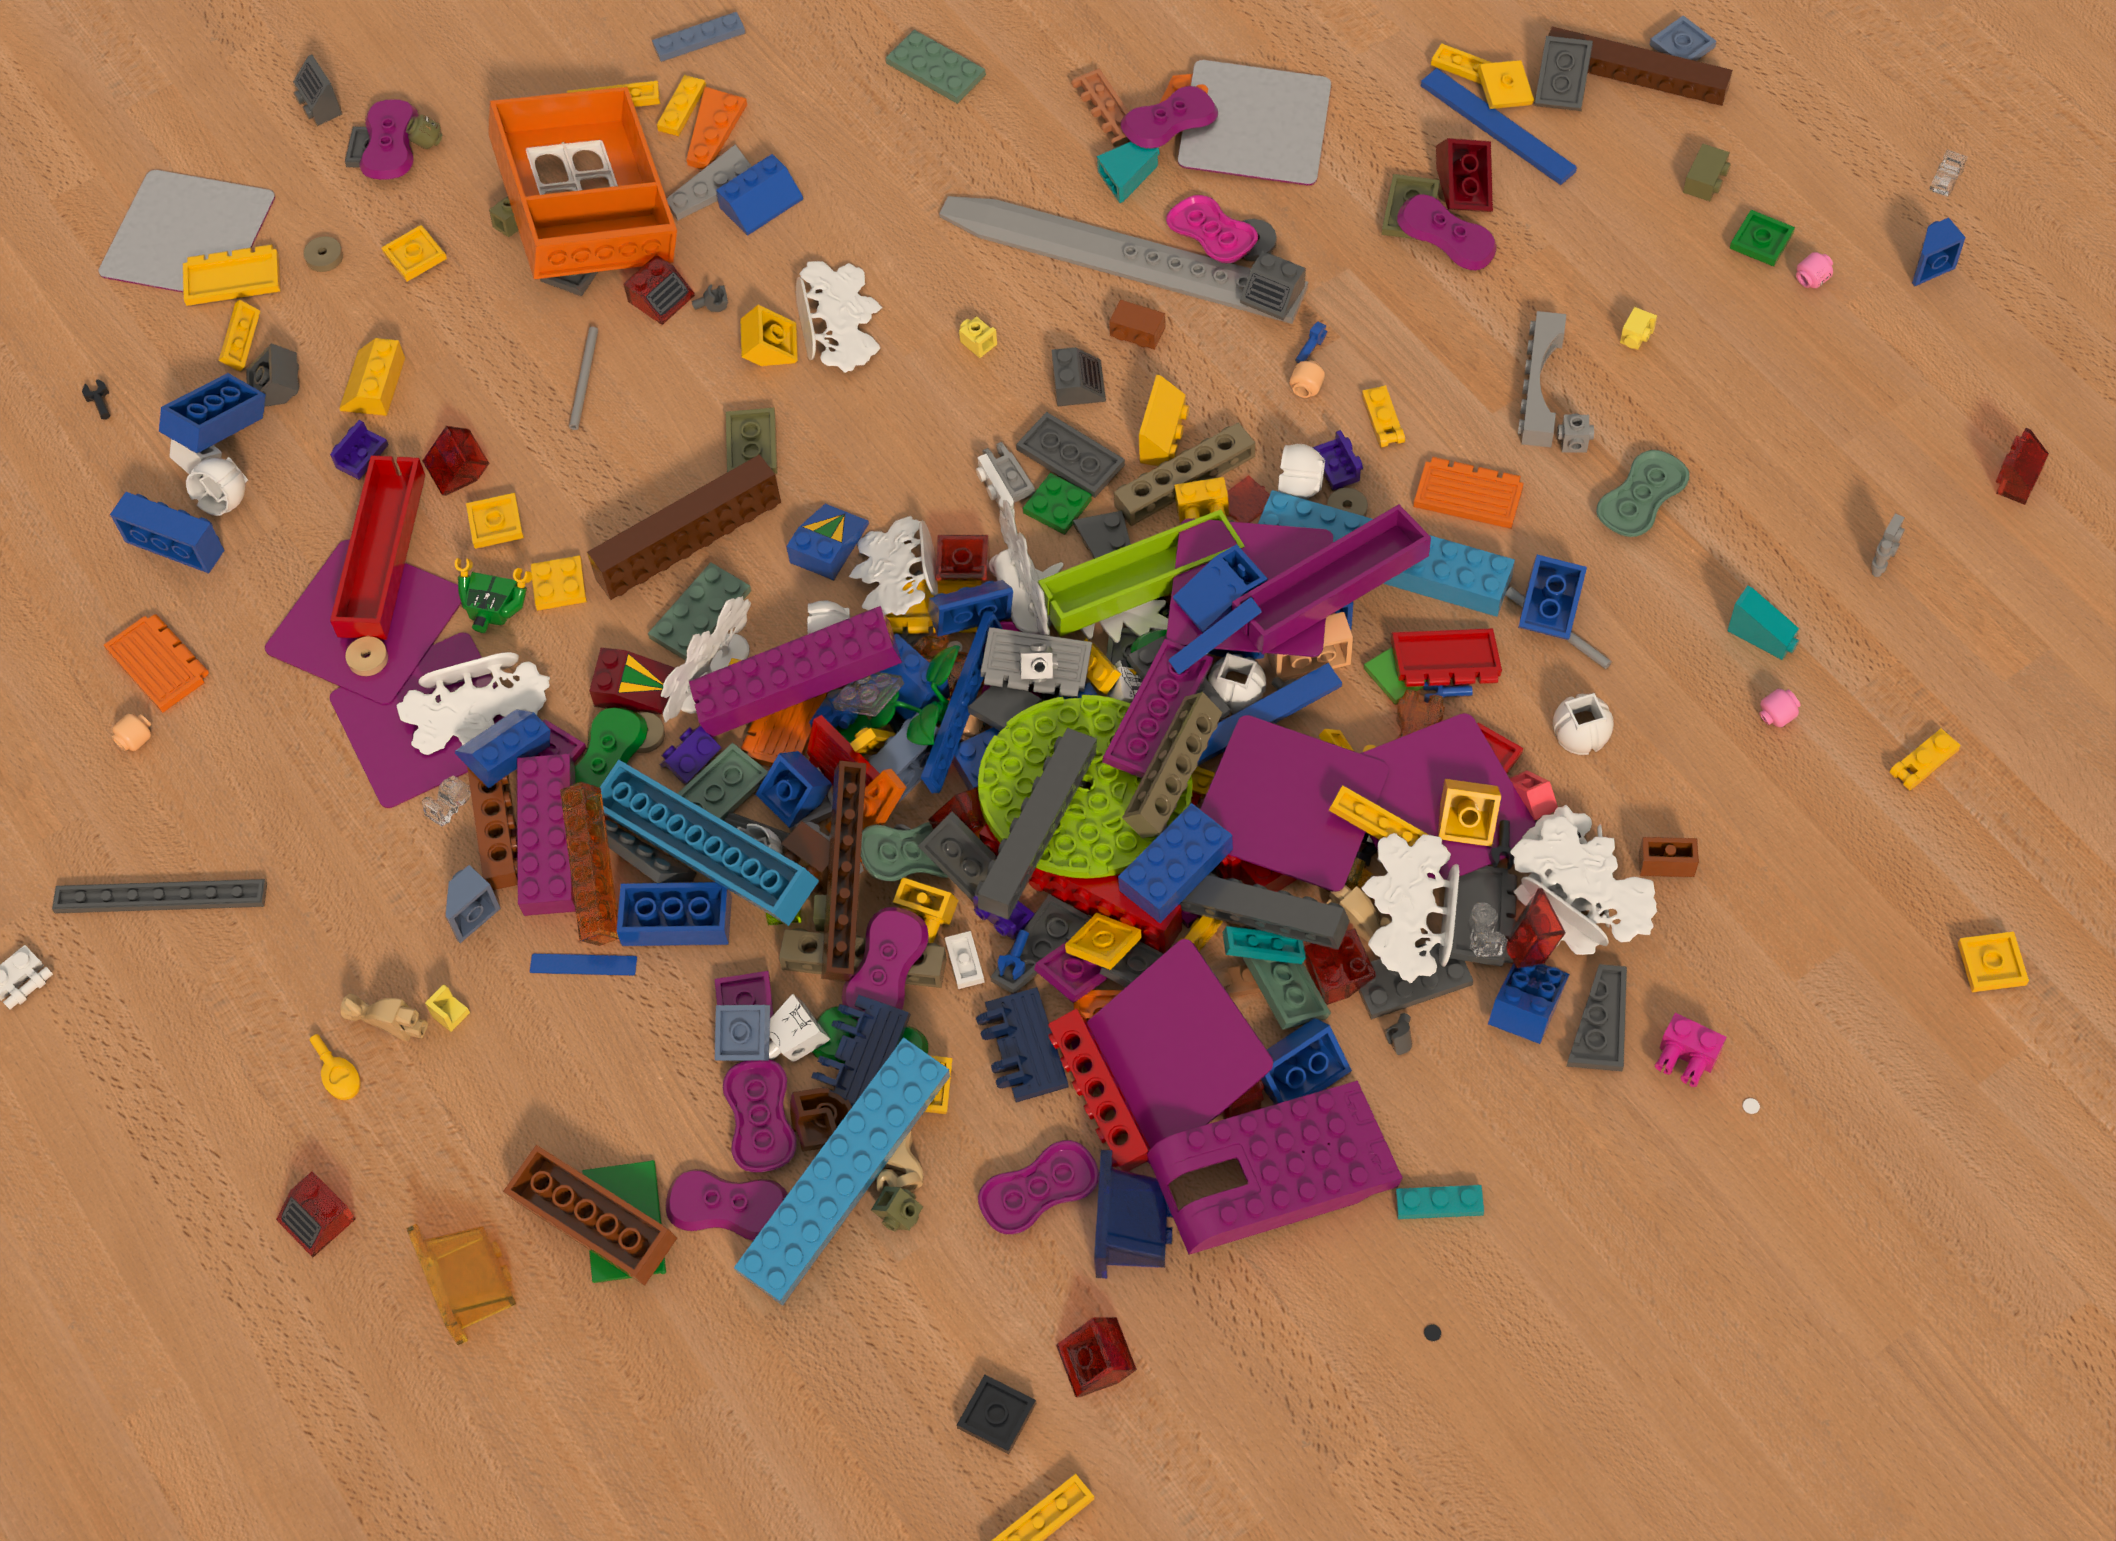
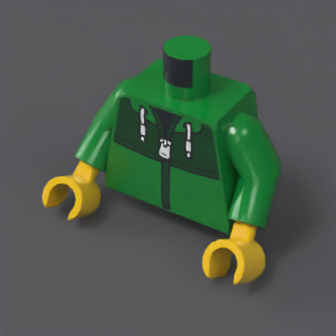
M457 558L455 560V567L461 572V575L458 576V593L462 608L467 611L469 618L474 620L472 628L475 631L485 633L489 624L504 625L508 618H511L523 608L527 591L525 583H529L532 580V573L530 571H526L522 579V568L515 569L513 572L514 580L472 572L470 576L468 571L472 569L473 562L467 558V566L463 569L461 567V559Z

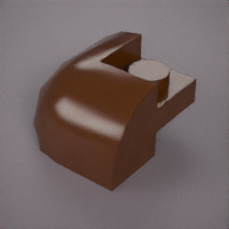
M816 1088L792 1093L790 1100L791 1123L793 1131L798 1134L802 1152L822 1149L852 1108L849 1100H844L840 1095L831 1092L830 1088Z

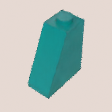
M1129 142L1097 156L1098 173L1119 204L1124 202L1158 167L1159 148H1143L1133 142Z
M1747 585L1734 605L1728 632L1781 660L1784 659L1788 652L1792 654L1799 643V639L1796 638L1799 628L1755 589Z

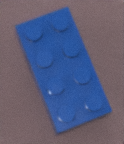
M227 373L162 406L159 432L189 450L199 453L263 419L266 394Z
M125 492L110 513L126 543L208 574L224 552L219 541L220 538L216 535L212 527L213 525L209 520L203 517H193L181 509L177 511L169 508L162 502L150 501L141 494L134 495Z
M1191 803L1118 876L1119 891L1161 923L1233 850V835Z
M716 882L621 884L617 920V934L621 945H729L731 892Z

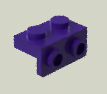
M358 420L348 430L340 443L334 446L330 456L337 469L360 480L368 469L370 457L380 456L387 448L388 442L385 438L367 430L365 423Z
M1341 430L1336 431L1335 440L1312 447L1325 460L1324 476L1332 491L1360 481V473L1363 470L1362 461L1359 456L1354 455L1350 439L1345 437Z
M701 726L694 730L689 727L679 737L682 742L676 748L671 745L661 755L664 760L659 765L662 768L666 766L684 785L722 748Z
M973 897L976 915L982 920H989L994 924V928L1002 936L1007 935L1012 940L1017 938L1019 930H1024L1035 915V913L1018 901L1009 919H1005L979 909L978 897Z

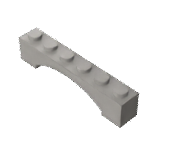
M1537 311L1536 321L1530 322L1529 335L1534 337L1533 340H1528L1527 355H1531V360L1526 359L1525 374L1529 375V380L1524 379L1522 394H1527V399H1522L1520 414H1525V417L1519 420L1518 434H1523V445L1552 447L1556 413L1550 412L1544 401L1540 386V374L1549 356L1557 348H1562L1566 314Z

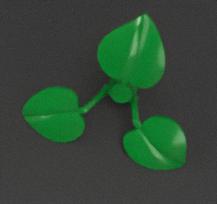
M954 645L940 651L934 656L928 666L926 680L931 683V688L940 699V702L934 701L920 709L897 701L899 690L889 688L882 692L874 703L870 720L871 725L875 728L884 727L892 719L896 707L900 706L919 713V715L911 720L908 726L907 739L917 745H934L936 723L941 726L949 700L944 698L938 690L937 685L941 686L949 677L960 646Z

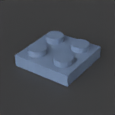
M1683 15L1650 39L1649 45L1658 52L1697 61L1715 48L1716 40Z
M716 1005L715 1061H769L770 1005Z

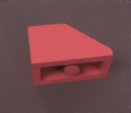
M1528 770L1510 778L1514 788L1535 821H1538L1543 815H1551L1558 808L1550 781Z

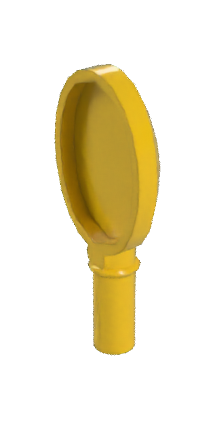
M319 1034L313 1035L309 1041L320 1056V1059L324 1062L321 1069V1078L326 1090L330 1095L339 1100L352 1099L359 1092L361 1085L360 1076L356 1068L344 1058L333 1057L332 1052L329 1051Z

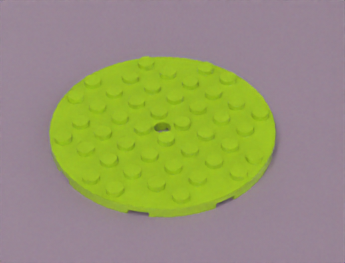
M1082 695V698L1070 699L1057 697L1040 702L1021 711L1006 723V727L997 736L994 735L981 760L978 775V795L985 821L1000 843L1004 838L1007 839L1009 837V830L1015 817L1019 818L1022 813L1021 806L1026 797L1030 798L1036 777H1041L1044 772L1043 765L1048 756L1052 757L1057 738L1059 736L1063 737L1067 728L1097 739L1096 755L1082 782H1090L1092 786L1090 790L1078 787L1036 868L1052 874L1073 878H1100L1122 873L1158 837L1142 838L1122 818L1142 778L1102 763L1103 756L1130 703L1098 695ZM1191 776L1187 782V788L1182 792L1177 802L1176 809L1172 812L1166 823L1167 827L1191 804L1193 784Z

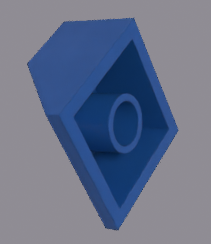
M1949 217L1942 221H1935L1928 226L1912 281L1914 286L1956 268L1966 237Z
M799 751L779 753L755 795L791 828L821 805L833 784Z

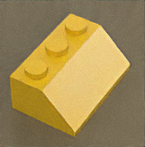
M375 338L358 350L339 408L340 411L387 416L405 361V355L399 340Z
M1156 375L1139 432L1140 463L1158 467L1161 463L1170 461L1177 456L1178 445H1176V441L1182 438L1184 425L1181 424L1183 420H1187L1189 414V405H1186V395L1161 375Z

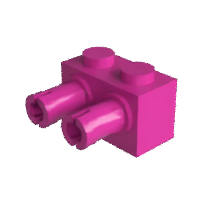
M1675 1013L1663 1035L1659 1048L1663 1051L1655 1063V1068L1661 1072L1663 1066L1666 1065L1663 1073L1669 1075L1672 1073L1678 1058L1688 1062L1684 1073L1680 1077L1681 1081L1687 1084L1689 1078L1692 1077L1689 1086L1696 1087L1704 1070L1711 1073L1722 1052L1727 1037Z

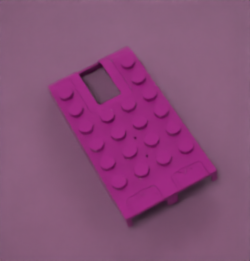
M1358 1080L1176 1133L1158 1142L1147 1154L1189 1255L1358 1204L1371 1195L1397 1188L1403 1178ZM1234 1158L1238 1159L1248 1182L1247 1185L1198 1199L1184 1206L1180 1211L1178 1210L1169 1189V1183L1193 1170Z

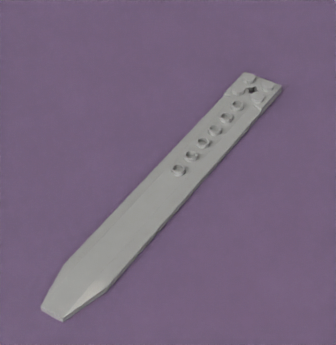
M948 196L939 213L940 218L984 240L1293 324L1308 289V282L1305 281V287L1284 320H1280L1240 303L1251 268L1232 263H1220L1207 256L997 199Z

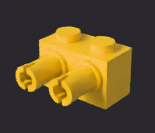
M1224 477L1174 485L1175 503L1180 523L1185 519H1197L1220 509L1225 516L1229 515L1228 493Z
M902 878L893 903L899 908L911 911L918 916H923L928 927V943H934L940 924L950 925L959 900L950 892Z

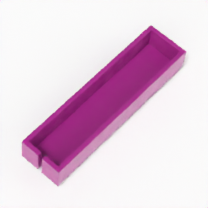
M1398 504L1232 602V611L1250 597L1253 598L1262 611L1240 628L1245 636L1249 634V640L1264 655L1429 557L1431 537Z
M881 606L691 680L689 685L693 700L696 703L694 705L699 724L706 733L714 737L900 664L902 660L891 623Z

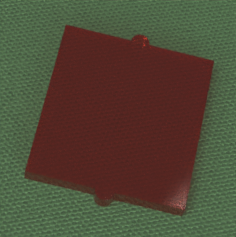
M1248 475L1228 490V516H1232L1237 522L1250 523L1260 516L1270 496L1265 490V486H1260Z

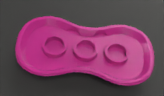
M1194 195L1175 205L1166 216L1169 228L1181 236L1199 241L1205 252L1220 263H1232L1243 258L1251 251L1258 240V233L1252 225L1228 217L1223 213L1218 203L1208 196Z

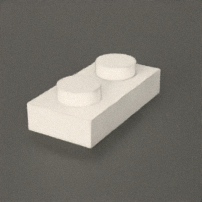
M971 931L945 937L958 989L985 983Z

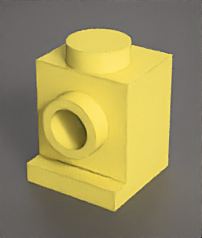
M1634 307L1623 327L1620 343L1638 350L1642 342H1647L1650 335L1653 334L1657 315Z
M977 316L973 320H964L960 325V342L979 358L997 345L996 329L990 328Z

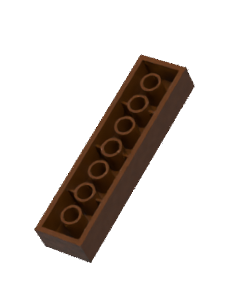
M759 454L589 550L587 554L596 581L610 600L617 596H622L629 589L646 582L657 573L667 570L676 562L690 557L692 553L711 545L718 538L732 533L746 522L753 521L767 510L774 509L781 503L775 473Z

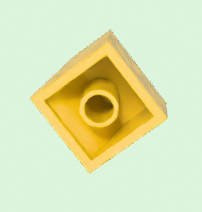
M757 305L740 319L742 358L759 366L793 364L798 361L796 322L761 305Z
M1445 779L1440 802L1438 837H1441L1442 840L1492 847L1501 800L1498 786Z

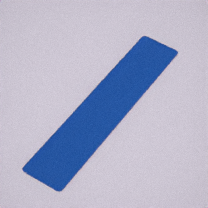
M1250 597L1169 659L1170 664L1177 674H1181L1262 612L1253 598Z
M532 954L530 973L633 976L636 972L637 956Z

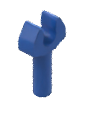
M1316 322L1313 325L1308 341L1295 359L1297 363L1306 361L1315 346L1322 344L1328 332L1325 330L1326 325L1320 322Z
M1427 681L1423 686V690H1434L1437 692L1435 694H1425L1424 702L1433 706H1439L1445 697L1472 696L1473 694L1472 686H1428Z
M1019 930L1011 953L999 956L998 969L1000 976H1003L1008 965L1015 966L1013 969L1014 980L1024 973L1025 962L1021 961L1020 957L1029 936L1027 931Z

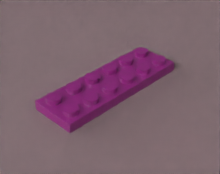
M1164 639L1109 744L1102 763L1143 778L1184 697L1197 694L1212 665L1213 657L1205 655L1184 672L1177 674L1169 659L1185 646Z

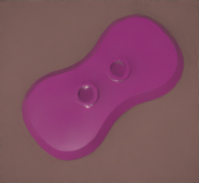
M1186 86L1176 90L1167 100L1159 104L1132 109L1122 118L1120 125L1125 136L1137 146L1157 148L1166 144L1174 135L1183 130L1211 124L1218 117V109L1210 96L1202 89Z
M396 99L383 100L373 104L368 111L365 125L369 134V143L359 162L360 170L366 177L380 180L394 179L403 176L411 169L413 154L410 149L406 128L412 117L419 116L417 109L412 104Z
M1424 194L1413 196L1401 206L1398 212V225L1407 235L1436 245L1462 268L1468 270L1483 269L1492 261L1496 254V241L1486 228L1457 218L1440 201L1432 196Z
M885 907L873 915L866 928V945L863 959L854 971L853 976L843 986V1005L865 1012V1010L854 1006L858 995L892 1007L903 1009L907 974L911 966L923 954L928 944V927L921 917L911 911L898 907Z
M771 1059L769 1061L740 1062L729 1069L723 1081L724 1096L735 1116V1132L731 1145L732 1156L740 1168L749 1172H766L778 1169L786 1165L793 1158L796 1151V1136L785 1117L783 1108L787 1089V1076L782 1066Z
M1072 1140L1059 1141L1048 1146L1029 1166L1018 1171L1001 1173L988 1179L979 1191L978 1204L984 1218L993 1229L1003 1234H1017L1031 1227L1052 1206L1064 1202L1077 1201L1088 1196L1098 1184L1099 1170L1091 1153L1083 1145Z
M688 1170L678 1175L669 1188L666 1198V1215L674 1226L682 1230L697 1231L707 1228H724L735 1232L743 1238L754 1241L788 1193L779 1183L769 1179L731 1182L706 1170Z

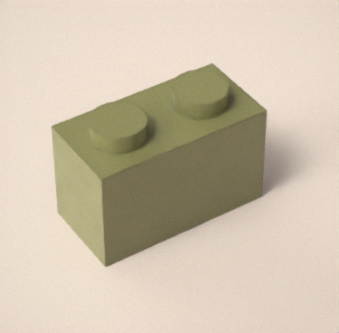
M1702 144L1686 177L1683 193L1711 201L1714 193L1718 194L1723 183V180H1721L1722 176L1726 177L1730 170L1731 163L1728 162L1730 152Z

